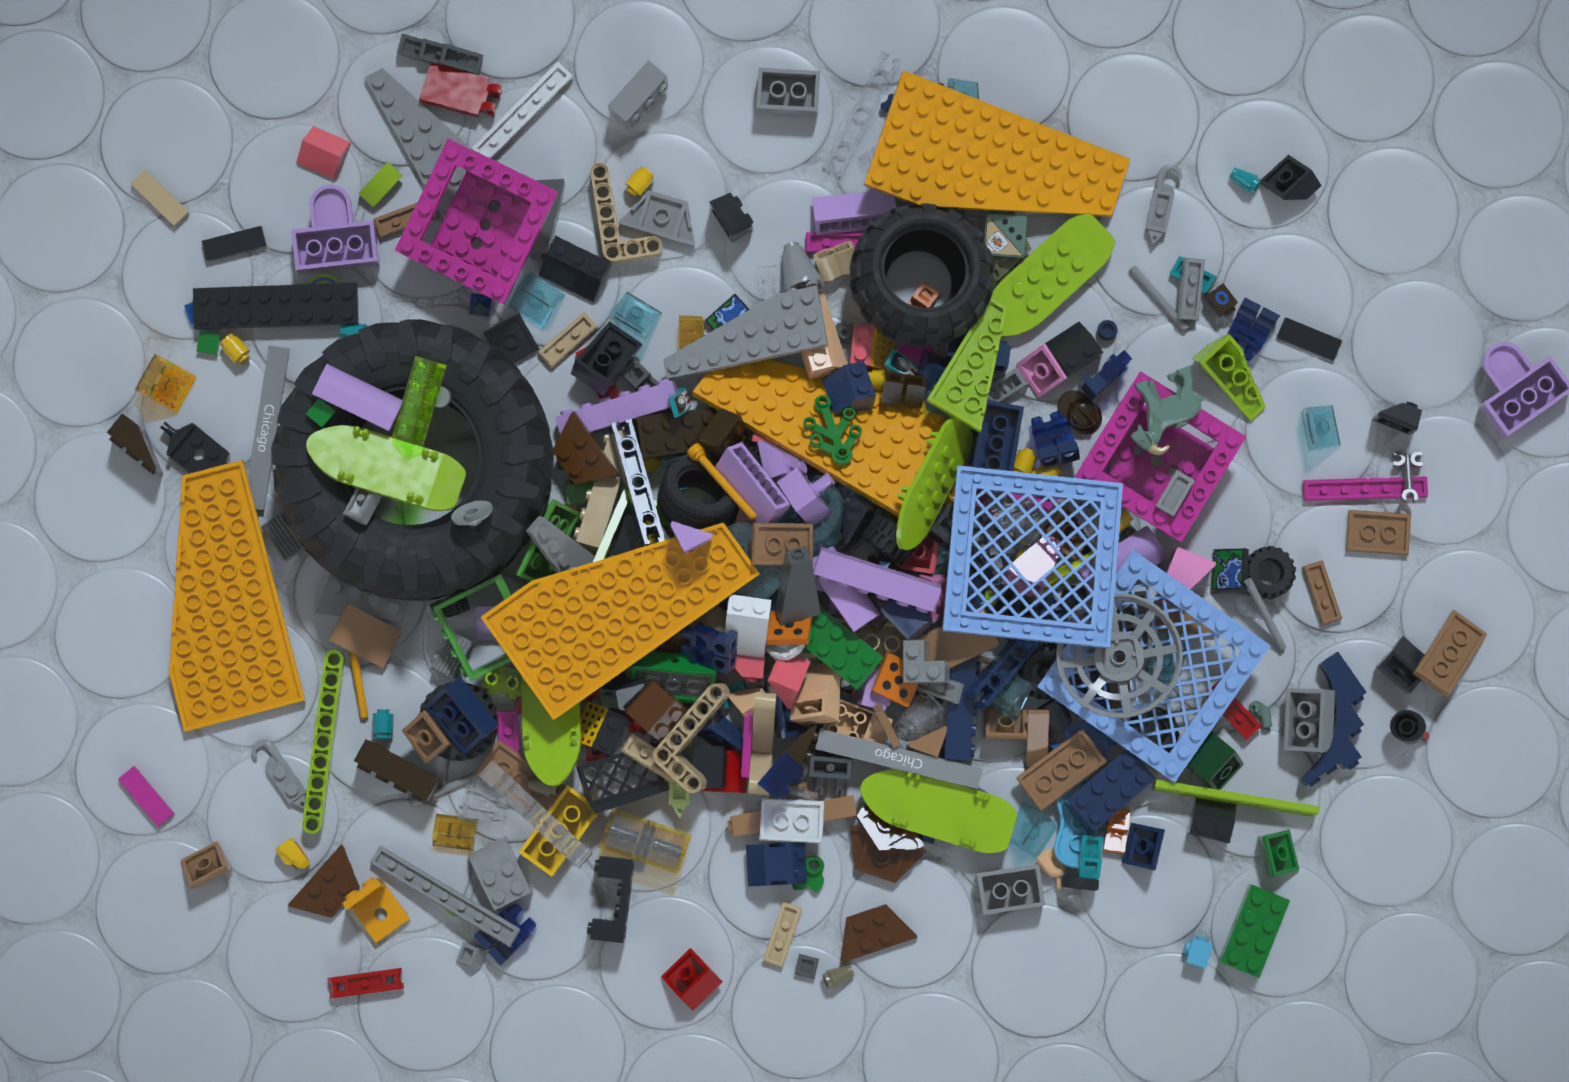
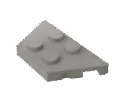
M648 190L618 223L627 228L688 246H695L688 202Z

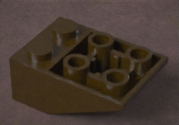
M723 408L719 409L698 438L701 446L705 449V453L710 459L719 462L725 450L730 446L742 442L745 446L753 447L742 417Z
M122 413L106 432L111 436L109 440L121 449L125 447L127 449L125 453L137 462L139 460L143 461L141 466L153 475L156 472L162 475L163 471L146 431Z
M814 724L778 755L771 776L793 785L795 781H800L804 771L800 769L803 762H808L812 752L808 748L811 742L815 744L820 732L816 730L817 725Z

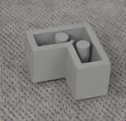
M903 640L904 683H950V662L929 661L928 641Z

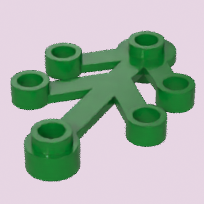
M820 395L815 399L814 409L822 414L827 428L816 424V420L813 417H806L804 419L803 428L817 433L810 437L809 444L811 447L819 448L831 454L833 461L837 465H846L852 459L851 448L856 439L861 437L862 428L859 425H852L849 430V437L842 444L841 436L849 423L854 420L855 410L853 408H845L842 415L843 418L836 428L830 412L831 400L826 395ZM821 436L831 440L834 446L823 442Z

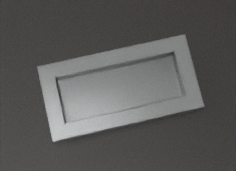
M1176 470L1155 507L1174 517L1195 480Z

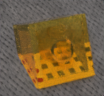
M154 354L134 390L177 413L197 377L167 359Z

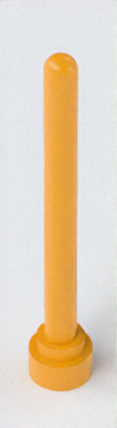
M700 443L690 447L687 455L692 461L701 463L750 520L756 519L757 515L706 458L705 449Z
M349 651L360 717L365 720L368 718V710L358 655Z

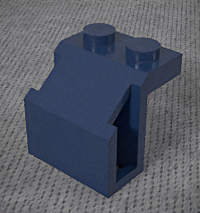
M805 842L746 845L748 887L807 884Z

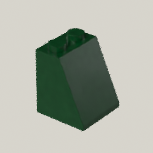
M1211 731L1186 767L1209 788L1221 790L1244 763L1232 747Z

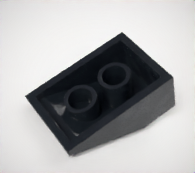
M609 321L574 361L571 375L602 396H605L619 380L643 344Z

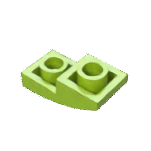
M387 162L358 194L374 208L403 175Z

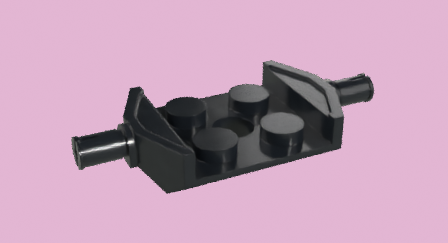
M166 421L161 425L160 429L170 435L166 455L187 472L194 473L228 464L230 453L193 422L178 430L171 427ZM197 449H203L205 452V456L201 460L194 458V452Z

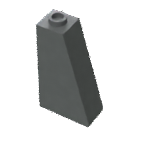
M564 179L536 180L559 193L528 256L531 257V260L544 259L551 245L565 189Z
M806 546L785 552L775 606V613L781 626L821 614L812 559Z

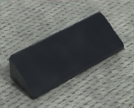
M1287 317L1283 319L1276 336L1277 339L1331 361H1334L1342 343V340Z

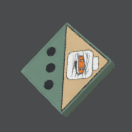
M986 214L984 242L991 251L992 256L1025 258L1027 216Z

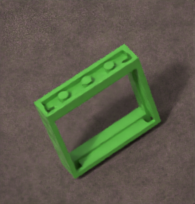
M500 571L487 580H481L467 590H463L433 604L434 610L431 611L436 623L440 621L444 628L440 631L445 641L450 640L453 646L450 648L454 659L459 658L462 664L459 668L464 678L469 677L470 681L511 660L505 653L472 670L442 608L496 582L504 600L511 596V593Z

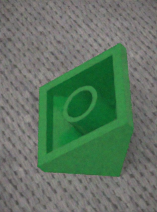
M1290 829L1258 836L1268 877L1300 870Z

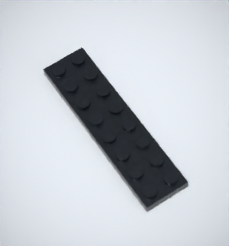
M358 283L193 288L194 330L359 324Z

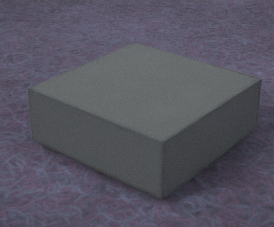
M799 954L794 974L815 979L819 958Z

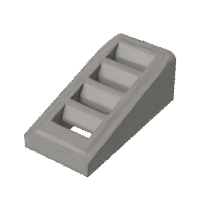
M1016 367L991 384L988 395L989 400L1002 402L1029 384L1019 367ZM1015 374L1018 380L1020 381L1021 384L1019 386L1013 379L1012 375ZM1006 379L1010 381L1011 385L1014 388L1013 390H1010L1009 386L1005 382ZM1001 383L1007 394L1004 395L998 384ZM992 388H994L997 394L999 395L1000 398L998 400L992 393Z

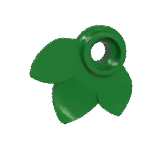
M813 855L806 859L807 884H792L793 890H803L810 886L817 893L824 884L822 875L824 862L820 857ZM812 862H816L818 864V868L816 870H812L810 868V864Z

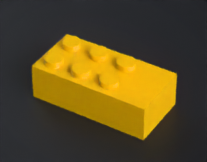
M567 785L518 853L553 878L599 813L588 815L586 798Z

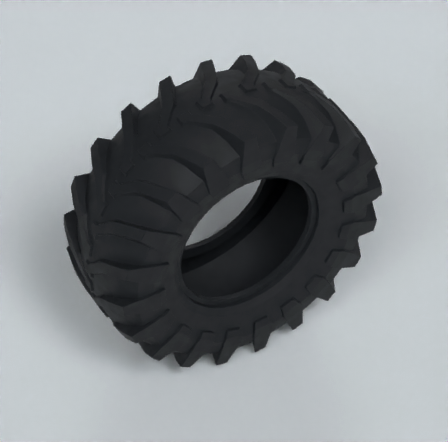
M422 319L376 323L358 330L359 333L336 340L322 352L323 355L305 367L294 383L296 387L281 405L277 417V423L280 426L277 427L271 446V461L275 465L273 470L274 491L279 504L284 509V517L293 535L305 547V551L321 567L339 580L356 587L358 590L388 599L428 601L451 596L467 590L481 580H487L505 569L515 559L517 553L530 541L531 537L526 530L538 516L543 515L551 493L554 451L549 433V424L543 407L528 380L504 353L483 339L459 327ZM326 364L401 400H405L410 380L431 385L430 391L437 386L445 387L450 391L451 402L448 406L458 411L468 420L475 434L478 447V465L474 481L466 496L454 509L436 520L416 525L388 522L373 514L368 524L364 525L343 514L355 489L353 486L334 480L316 466L307 452V440L310 435L321 429L342 425L362 428L367 420L325 400L323 401L336 412L323 428L306 415L319 398L313 395L312 392ZM414 385L410 399L415 398L418 386ZM422 388L419 398L423 399L425 388ZM488 501L492 504V513L476 526L457 525L452 521L451 516L453 512L467 503Z

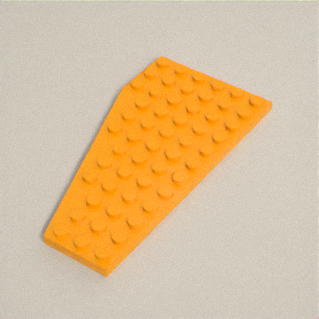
M903 70L863 185L918 207H921V203L935 204L936 207L963 210L1021 211L1023 213L1080 215L1090 213L1093 216L1110 217L1113 214L1131 159Z
M767 359L707 372L693 390L692 396L717 411L723 408L740 415L746 428L824 474L828 473L836 481L899 517L904 501L899 499L897 494L906 493L901 491V487L911 486L930 450L931 445L927 444L926 439L935 438H931L929 433L939 432L945 421L950 418L925 402L922 404V409L907 408L901 403L893 406L881 403V390H874L876 394L874 408L855 412L854 420L849 423L841 436L842 444H844L849 437V430L852 425H859L862 428L861 437L856 439L851 448L853 454L851 461L846 465L840 466L833 461L831 454L810 446V437L817 433L803 428V422L806 417H813L816 420V424L827 428L822 414L815 411L814 402L816 397L826 395L822 380L828 376L809 380L805 368ZM830 407V412L837 428L843 417L842 415L834 417ZM821 436L823 442L834 446L831 440Z
M244 460L183 475L169 675L184 732L305 701L306 699Z
M724 522L700 529L712 534L711 541L684 554L675 537L532 580L481 616V619L551 718L555 720L760 575L756 567L751 565V560Z

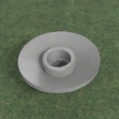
M488 501L470 502L456 509L451 518L453 523L457 525L476 526L492 513L493 507Z

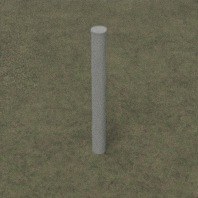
M1134 265L1129 272L1184 332L1189 325L1183 319H1177V312Z
M1252 578L1246 579L1244 583L1278 650H1284L1286 645Z
M473 772L444 784L438 788L434 798L480 779V777ZM413 798L408 800L411 808L421 804V802Z

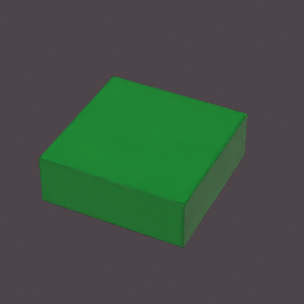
M200 331L196 351L218 355L221 334Z
M318 398L306 415L323 428L336 411Z

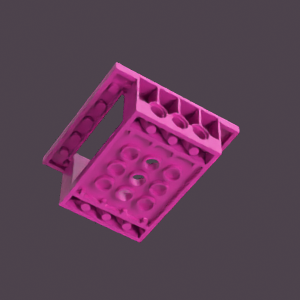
M448 138L395 251L505 305L559 192ZM459 166L467 170L432 244L422 241L456 167ZM493 201L500 203V209L497 212H492L490 209V204ZM485 219L491 221V228L487 231H484L481 227V223ZM475 238L482 240V246L479 249H474L472 245Z
M1140 371L1086 456L1075 478L1123 483L1121 506L1181 543L1247 436L1201 409L1187 423L1217 441V445L1213 448L1182 428L1176 429L1174 425L1164 429L1157 445L1160 448L1167 445L1170 447L1166 453L1156 455L1162 459L1161 466H1153L1151 458L1155 456L1154 454L1145 450L1142 456H1137L1133 452L1134 446L1138 444L1132 440L1131 435L1138 430V425L1140 424L1143 431H1148L1147 406L1144 405V398L1136 391L1134 385L1146 380L1147 382L1153 380L1160 399L1176 395V393ZM1172 466L1177 467L1181 473L1195 480L1174 517L1155 507L1172 478L1168 474V470Z

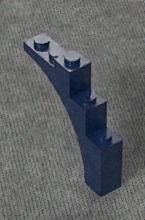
M1335 652L1318 664L1327 679L1330 690L1335 691L1333 739L1328 751L1323 752L1314 766L1299 779L1303 786L1308 784L1310 787L1321 781L1319 777L1325 772L1329 775L1338 769L1337 764H1339L1341 769L1348 768L1351 770L1359 764L1358 760L1362 757L1348 738L1349 735L1353 738L1362 731L1360 728L1364 725L1350 704L1353 703L1355 706L1364 700L1362 695L1367 692L1339 652Z

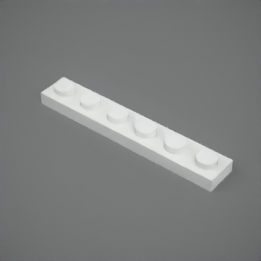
M557 62L472 147V150L492 159L573 78V75Z

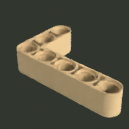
M595 163L591 167L590 173L605 260L611 262V264L658 257L663 251L662 242L658 237L650 236L620 241L610 173L604 163ZM598 169L606 171L605 176L602 178L596 177L594 173ZM599 190H608V196L605 198L599 197ZM604 209H610L612 214L610 217L604 218L601 216V212ZM607 229L615 231V235L612 238L604 236V232ZM655 242L659 245L657 251L652 252L648 250V245ZM632 245L639 248L638 253L635 255L627 252L628 248ZM610 249L618 251V255L615 258L607 256Z
M723 683L710 685L653 752L654 761L689 793L704 790L707 781L705 776L680 753L727 700L729 688ZM716 687H718L722 692L720 698H717L714 695V690ZM702 703L708 706L706 714L701 711ZM689 719L695 722L693 730L687 725ZM676 734L680 735L682 739L680 745H677L674 741ZM662 750H665L668 753V759L666 761L663 760L661 757ZM677 764L683 766L684 771L682 774L676 771ZM693 778H696L699 782L697 789L691 784Z
M755 692L748 794L769 795L776 693Z

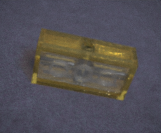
M613 808L611 809L599 848L679 874L692 834Z

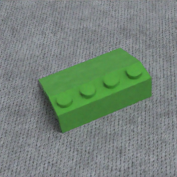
M552 499L546 508L544 518L570 537L581 513ZM532 541L527 548L523 561L519 564L516 575L532 581L552 575L554 569Z

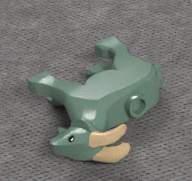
M1190 366L1178 369L1176 372L1167 375L1168 380L1177 387L1176 395L1160 399L1153 380L1148 382L1146 380L1134 385L1136 391L1143 396L1147 406L1148 431H1143L1139 424L1138 430L1131 435V438L1142 449L1151 454L1162 455L1170 448L1169 445L1163 448L1157 447L1164 429L1174 425L1176 429L1188 425L1187 421L1192 420L1201 411V402L1204 401V398L1193 393V379Z

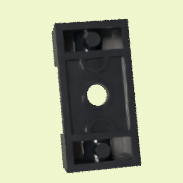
M600 856L599 860H595L594 872H598L597 877L622 879V883H618L617 896H620V904L615 905L614 917H618V921L593 918L592 922H588L587 935H590V940L625 943L634 859Z

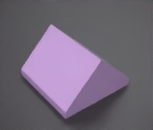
M671 522V529L684 554L706 544L712 539L711 533Z

